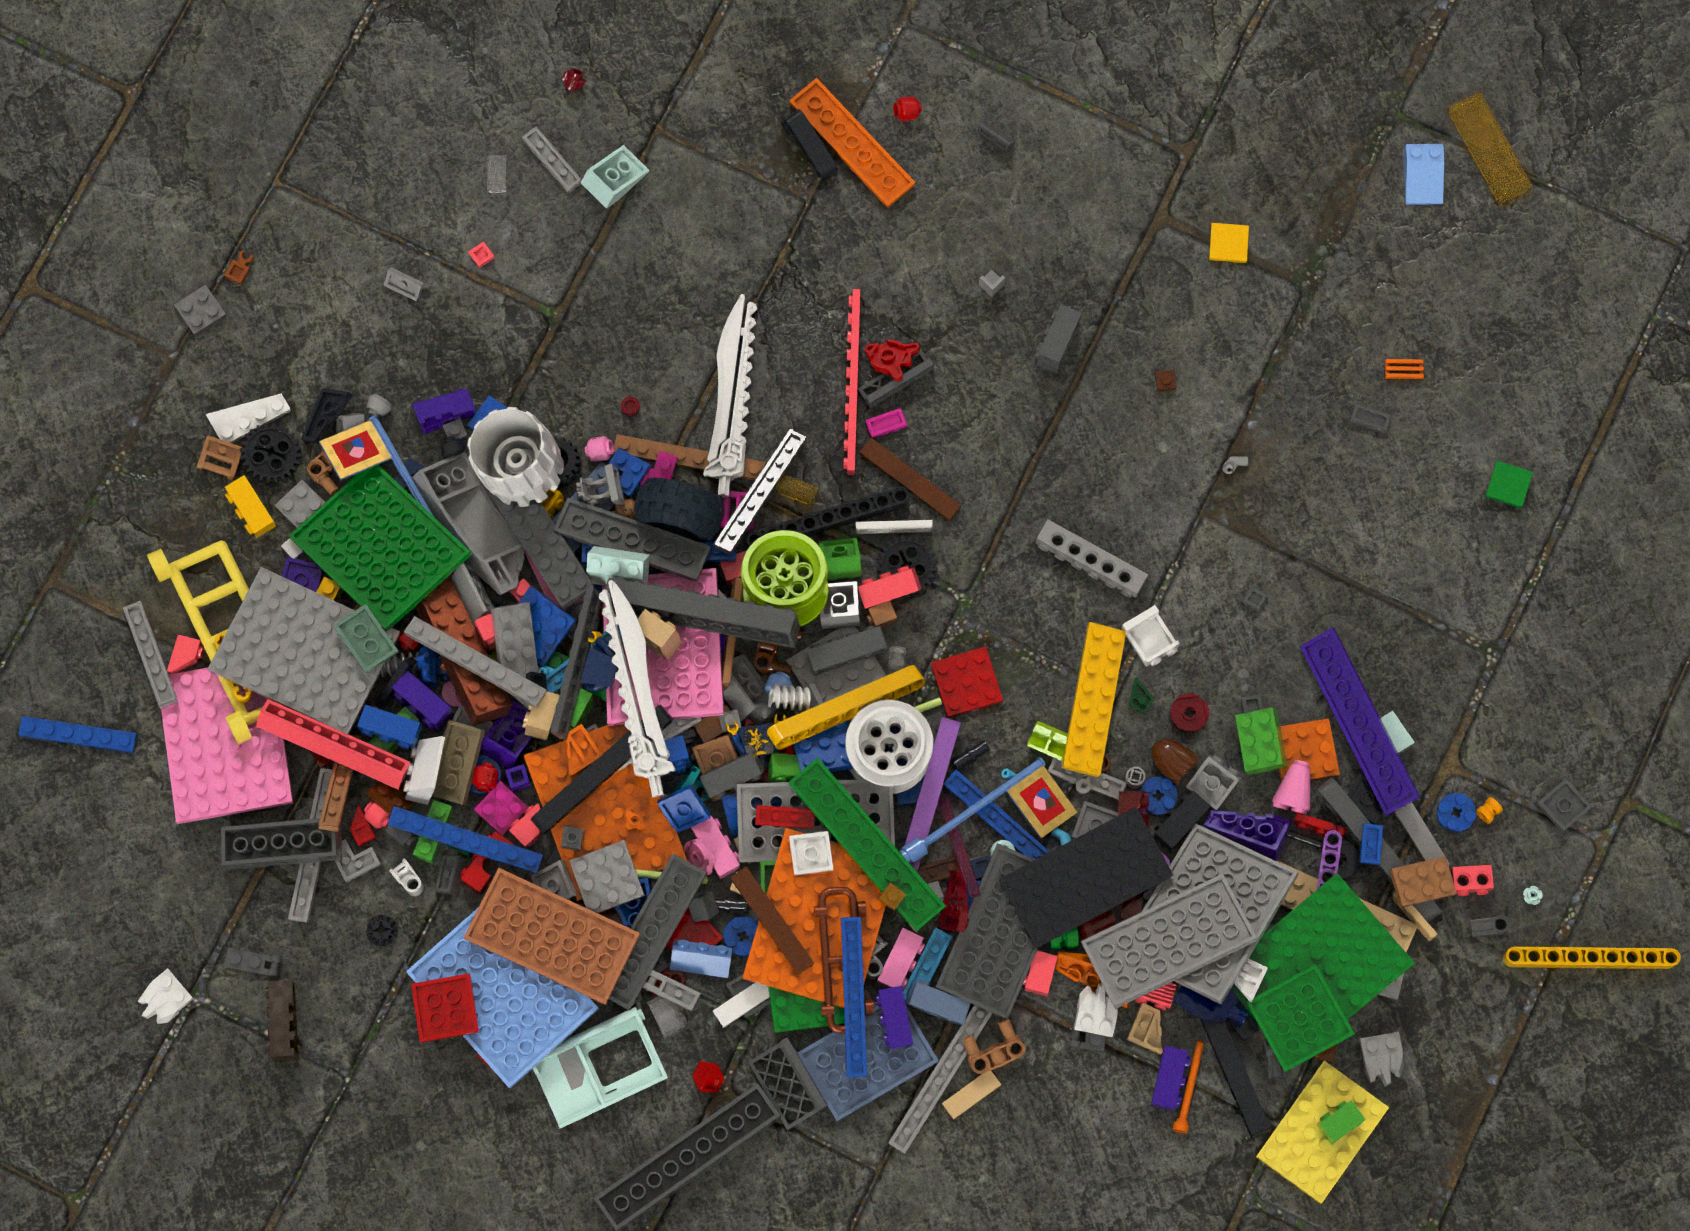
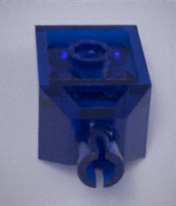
M1183 985L1173 1000L1174 1003L1209 1024L1226 1021L1229 1018L1242 1026L1249 1014L1248 1011L1236 1005L1237 997L1233 986L1222 1004Z

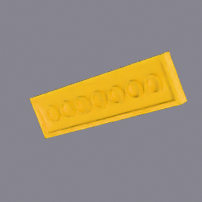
M1092 622L1088 623L1061 767L1063 769L1095 777L1101 775L1126 636L1123 630Z

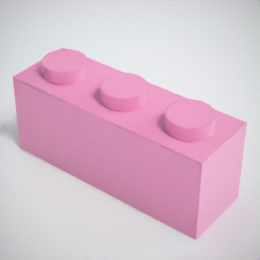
M710 816V819L692 826L691 831L696 839L702 838L709 852L715 856L716 862L713 864V869L719 879H722L740 869L739 855L736 851L732 852L729 846L732 844L727 835H722L720 831L722 826L718 819H713Z
M902 928L877 983L886 988L902 986L904 990L908 979L905 977L908 971H913L917 963L914 961L916 954L921 955L925 944L922 943L924 938Z

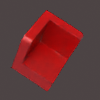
M705 1061L699 1062L692 1075L699 1091L715 1094L725 1079L716 1063Z

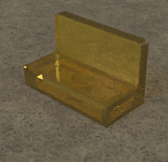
M785 474L776 486V493L811 506L818 491V486Z

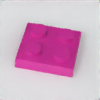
M499 781L497 787L488 792L473 810L503 836L510 828V825L526 811L528 806Z

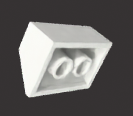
M439 736L418 741L415 748H412L410 758H413V763H410L407 775H410L409 781H405L403 792H406V800L428 805L435 789L445 737Z

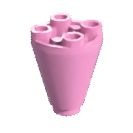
M1294 760V764H1291L1272 799V802H1274L1273 806L1288 810L1291 807V811L1307 815V811H1310V763Z

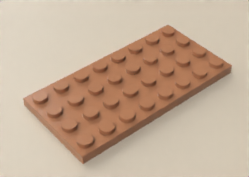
M498 868L464 936V940L606 1005L640 937V933Z

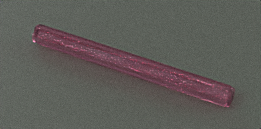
M944 796L938 799V803L946 824L955 816L949 798ZM957 825L948 833L971 898L978 897L980 890Z

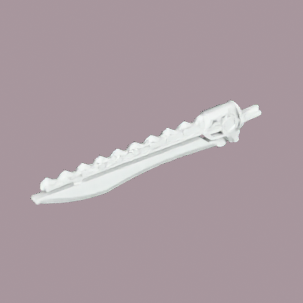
M743 294L740 295L726 321L718 345V404L710 451L707 458L709 465L706 466L703 473L704 477L709 476L710 478L719 479L718 496H722V498L729 497L730 481L744 474L747 442L741 434L748 426L742 420L749 413L748 408L744 404L750 399L749 392H746L745 389L751 384V380L746 375L753 367L751 362L749 363L747 360L754 354L749 344L755 339L754 334L750 330L756 325L755 318H752L751 315L757 310V306L753 302L747 304L745 327L742 328L745 296ZM740 336H743L730 438L727 439ZM721 446L719 458L717 459V457H718V452H719V447Z
M610 580L608 584L616 617L610 594L607 590H603L599 594V599L606 604L602 615L609 620L605 630L612 635L608 646L615 651L616 654L612 657V663L619 668L615 674V679L622 684L618 694L625 699L621 710L629 717L625 721V727L632 732V735L628 738L633 769L635 776L649 779L652 797H660L664 795L660 776L669 774L671 771L674 772L675 767L672 762L667 761L670 754L663 738L651 695L646 641L640 623L629 601L616 582ZM617 625H619L620 632H621V635H622V639H623V643H624V647H625V651H626V655H627V659H628V663H629V667H630V671H631V675H632V679H633V683H634V687H635V691H636V695H637V699H638V703H639V707H640V711H641V715H642V719H643V723H644L646 735L649 736L650 738H652V739L654 740V742H652L651 740H649L648 738H646V737H645V734H644V730H643V726H642V722H641V718H640V714H639V710H638V706H637V702H636V698H635V694H634V690H633V686H632V682H631V678H630V674H629V670H628V666H627V662H626V658H625V654H624V650H623V646H622V642H621V638H620V634H619V630H618V626H617Z

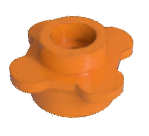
M627 811L625 813L627 818L626 829L642 830L644 828L643 811Z

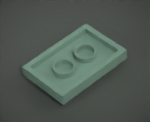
M366 604L333 625L366 674L399 653Z

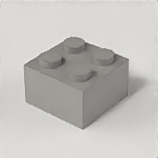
M857 581L829 583L828 599L820 613L822 629L860 626Z

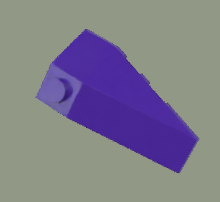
M1211 810L1204 828L1277 862L1284 848L1291 821L1273 814L1257 816L1255 813L1242 815L1231 811Z

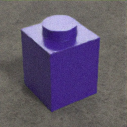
M524 764L505 770L513 793L531 787Z

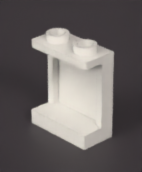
M1156 605L1127 621L1121 628L1125 631L1127 639L1146 667L1150 664L1155 666L1162 661L1161 658L1165 655L1169 657L1178 651L1177 648L1180 643L1178 640L1175 641L1162 621Z

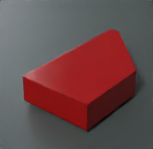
M358 806L350 826V831L358 847H361L376 839L368 821L365 819L361 807Z

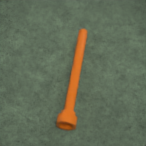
M1202 1040L1196 1042L1180 1115L1173 1124L1172 1130L1178 1133L1188 1134L1187 1116L1204 1047Z

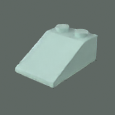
M623 145L589 168L581 184L607 209L637 184L649 172V169Z

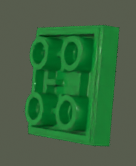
M1496 461L1485 497L1522 508L1533 472Z

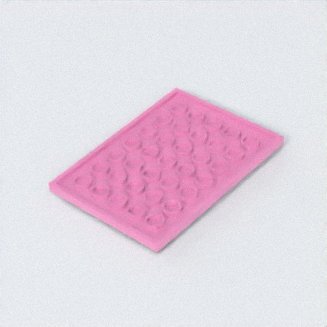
M716 568L703 569L698 582L671 573L648 575V585L659 584L664 588L676 587L685 592L696 591L701 595L708 596V594L718 596ZM602 585V591H603V590H605V588H606V586H604V585ZM603 616L605 632L606 624L609 623V620ZM676 626V631L680 634L679 637L682 644L669 661L646 647L648 677L655 708L661 704L674 720L724 715L721 641L719 633ZM623 643L622 646H623V650H624V654H625V658H626V662H627V666H628V670H629V674H630V678H631V682H632V686H633V690H634V694H635V698H636V702H637V706H638L640 718H641V720H642V715H641V711H640V707H639V703H638V699H637V695H636V691H635V687H634V683H633V679H632V675H631V671H630V667H629V663H628V659H627V655H626V651H625V647H624V643ZM617 679L614 680L611 687L606 689L608 726L625 725V721L629 718L621 710L625 699L618 694L622 684Z
M208 668L169 674L179 702L162 708L161 712L176 823L182 824L293 804L284 739L256 727L257 722L247 726L252 739L238 745L225 719V716L234 713L235 710L218 675L209 671ZM238 686L240 690V695H242V697H245L246 692L244 691L243 687ZM252 691V698L244 704L248 712L264 706L268 698Z

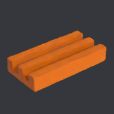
M1385 359V379L1423 380V360ZM1389 365H1419V367L1389 366ZM1389 371H1419V374L1389 373Z

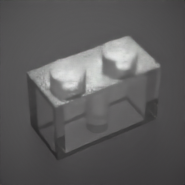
M660 996L647 1001L664 1039L686 1029L684 1024L688 1022L683 1012H678L677 1004Z

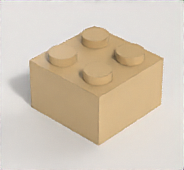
M645 609L639 616L638 621L645 637L646 647L669 661L682 644L679 637L680 634L676 631L677 627L669 621H662L661 616L656 612L652 611L650 613Z
M547 691L537 708L529 704L528 710H531V712H526L522 728H526L525 735L547 741L560 695Z

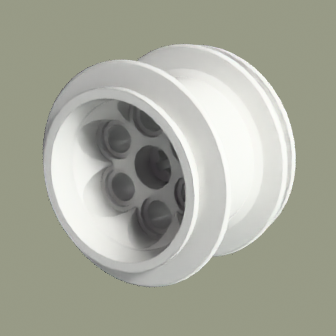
M882 700L864 707L852 719L846 733V752L854 768L849 769V771L856 780L866 779L877 785L893 786V794L901 793L914 787L925 776L933 753V734L926 718L913 706L896 700ZM892 726H898L901 731L897 734H893L890 731V728ZM877 729L881 732V736L873 737L871 731ZM910 740L913 746L905 748L902 743ZM885 746L888 748L892 746V753L889 751L885 752ZM871 747L875 750V753L867 755L864 750ZM899 758H903L907 761V764L899 766L896 761ZM880 762H885L888 768L881 770L877 765Z

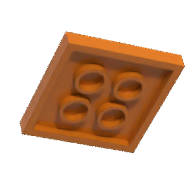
M1329 718L1281 726L1288 766L1279 769L1281 782L1291 764H1294V760L1310 763V781L1340 775Z

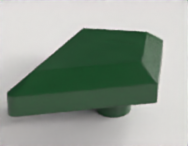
M1135 678L1128 706L1145 715L1155 698L1138 678Z

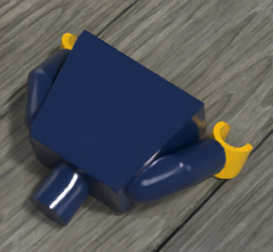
M592 631L595 638H588V641L595 644L590 647L580 680V688L591 692L606 690L613 685L615 674L619 668L612 663V657L616 653L608 646L609 642L602 638L600 632Z

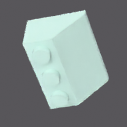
M594 546L587 554L586 571L591 582L597 585L606 586L609 577H622L626 581L631 582L639 580L648 585L650 555Z

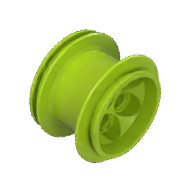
M789 530L774 531L758 538L748 548L741 566L744 603L751 601L756 603V605H771L781 610L788 608L796 612L800 626L811 622L823 610L829 592L827 581L828 566L820 547L808 536ZM764 583H769L770 585H769V586H763L762 584H764ZM797 590L803 591L802 593H799V594H798V593H795V591H797ZM778 595H783L784 597H783V598H777L776 596H778Z

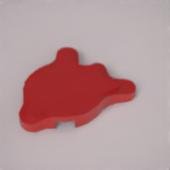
M887 340V343L880 345L879 342L868 344L865 347V354L869 357L871 366L880 373L891 375L896 382L903 379L901 367H910L912 365V356L920 351L918 343L903 344L895 340Z

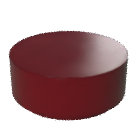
M635 397L623 399L621 402L623 414L629 417L638 414L640 404Z

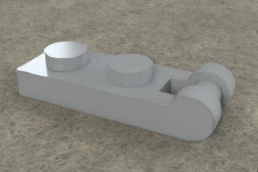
M654 970L651 971L648 982H645L643 985L645 990L691 1012L693 1011L701 993ZM657 980L662 982L659 988L654 986Z

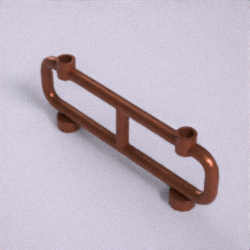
M830 887L820 893L818 906H814V917L819 918L825 995V1005H821V1015L826 1017L827 1025L833 1032L843 1034L845 1033V1026H839L834 1021L830 968L832 964H842V956L830 957L826 898L830 895L848 896L850 917H866L867 909L866 902L857 901L856 894L850 888ZM864 1000L865 1019L866 1016L874 1015L873 1000Z

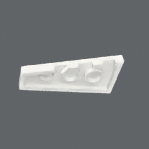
M281 393L208 413L206 416L219 439L233 444L244 438L245 434L249 435L250 429L256 431L257 425L262 428L264 423L269 424L291 412V409Z

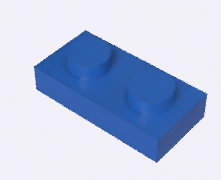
M1362 824L1359 863L1380 864L1383 825Z

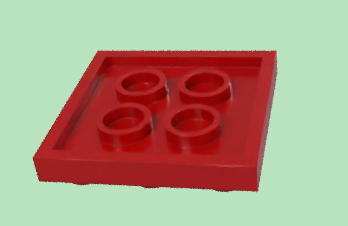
M986 646L931 662L933 674L948 718L1003 702Z
M470 973L411 984L420 1043L479 1033Z

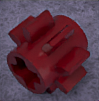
M576 68L565 71L561 78L564 80V87L570 91L583 88L586 82L583 79V72Z

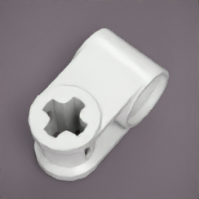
M405 858L402 859V863L397 867L389 870L397 882L411 896H418L423 892V883ZM412 882H418L416 889H409V885Z

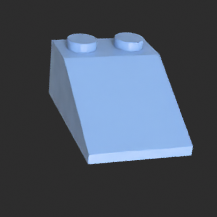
M1406 144L1403 150L1405 205L1443 204V144Z

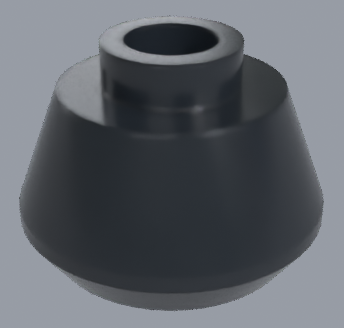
M454 435L446 437L441 444V455L444 458L457 456L465 452L466 446L460 438H455Z

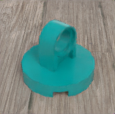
M693 765L690 768L692 772L689 775L685 774L676 787L675 792L689 785H692L695 791L697 788H703L706 792L705 797L701 799L703 802L709 798V795L703 783L697 779L701 770Z

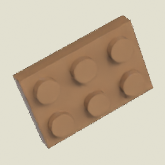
M729 734L692 747L702 774L738 757ZM733 788L728 789L725 795L736 793V790ZM713 796L711 799L714 802L721 799V797L716 798V796Z
M1446 856L1389 870L1400 908L1457 894Z

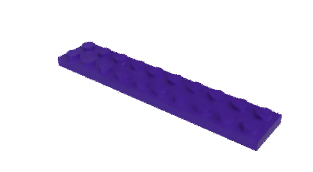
M1330 628L1301 645L1300 648L1385 816H1389L1421 798L1335 628Z

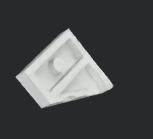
M1248 959L1234 982L1250 1002L1253 1001L1268 967L1251 959Z

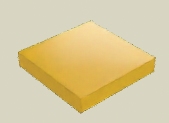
M1212 223L1209 260L1246 263L1249 226Z

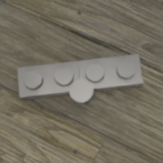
M1053 757L1048 769L1049 774L1076 784V791L1080 795H1086L1091 790L1118 802L1120 801L1127 784L1126 782L1101 773L1099 777L1063 769L1061 768L1063 760Z

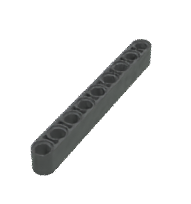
M1330 778L1316 789V793L1361 847L1362 824L1371 823L1333 778ZM1382 838L1380 864L1375 866L1394 888L1389 870L1405 865ZM1434 900L1413 905L1428 923L1442 913Z

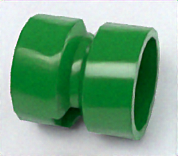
M1077 927L1050 941V949H1062L1063 946L1067 948L1079 947Z

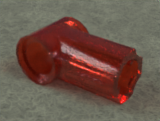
M1109 911L1078 926L1077 929L1082 940H1085L1116 925L1117 921L1114 914Z

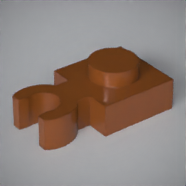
M244 250L240 251L238 262L232 260L224 274L225 278L239 285L243 284L250 272V268L247 265L251 264L254 260L252 254L248 259H244Z

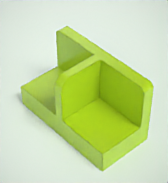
M1037 721L1027 746L1063 760L1068 733Z

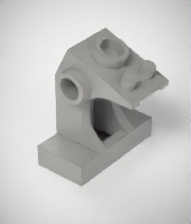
M613 464L606 465V476L596 481L593 478L583 479L581 477L579 482L576 483V486L579 487L576 488L578 500L581 499L583 503L597 506L598 503L611 499L617 506L624 505L618 469ZM605 486L606 492L597 495L596 489Z

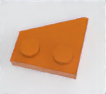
M582 724L568 732L566 746L569 774L572 777L590 766L602 754Z

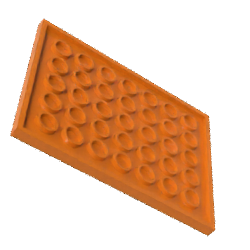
M606 725L587 733L600 753L603 754L622 738L629 729L625 725ZM566 740L524 755L542 807L585 770L583 769L576 775L570 776ZM632 763L613 774L551 829L561 860L565 861L578 896L575 897L577 902L583 900L570 860L620 841H626L635 869L660 872L665 868L672 853L687 861L676 829L671 826L657 805L658 799L662 798L663 795L652 797L649 779L635 776ZM627 811L644 812L643 823L645 826L642 830L626 829L627 818L625 813ZM564 826L584 829L581 851L561 848Z
M785 828L766 895L814 964L797 975L764 926L758 921L742 979L825 1003L819 918L814 917V906H818L820 893L830 887H848L856 894L857 901L866 902L867 915L866 917H861L863 984L886 905L878 899L882 894L843 847L833 841H830L833 871L794 876L789 836L805 833ZM830 895L826 898L830 957L842 956L840 918L850 917L849 898L846 895ZM832 964L830 968L833 1005L844 1008L842 964Z

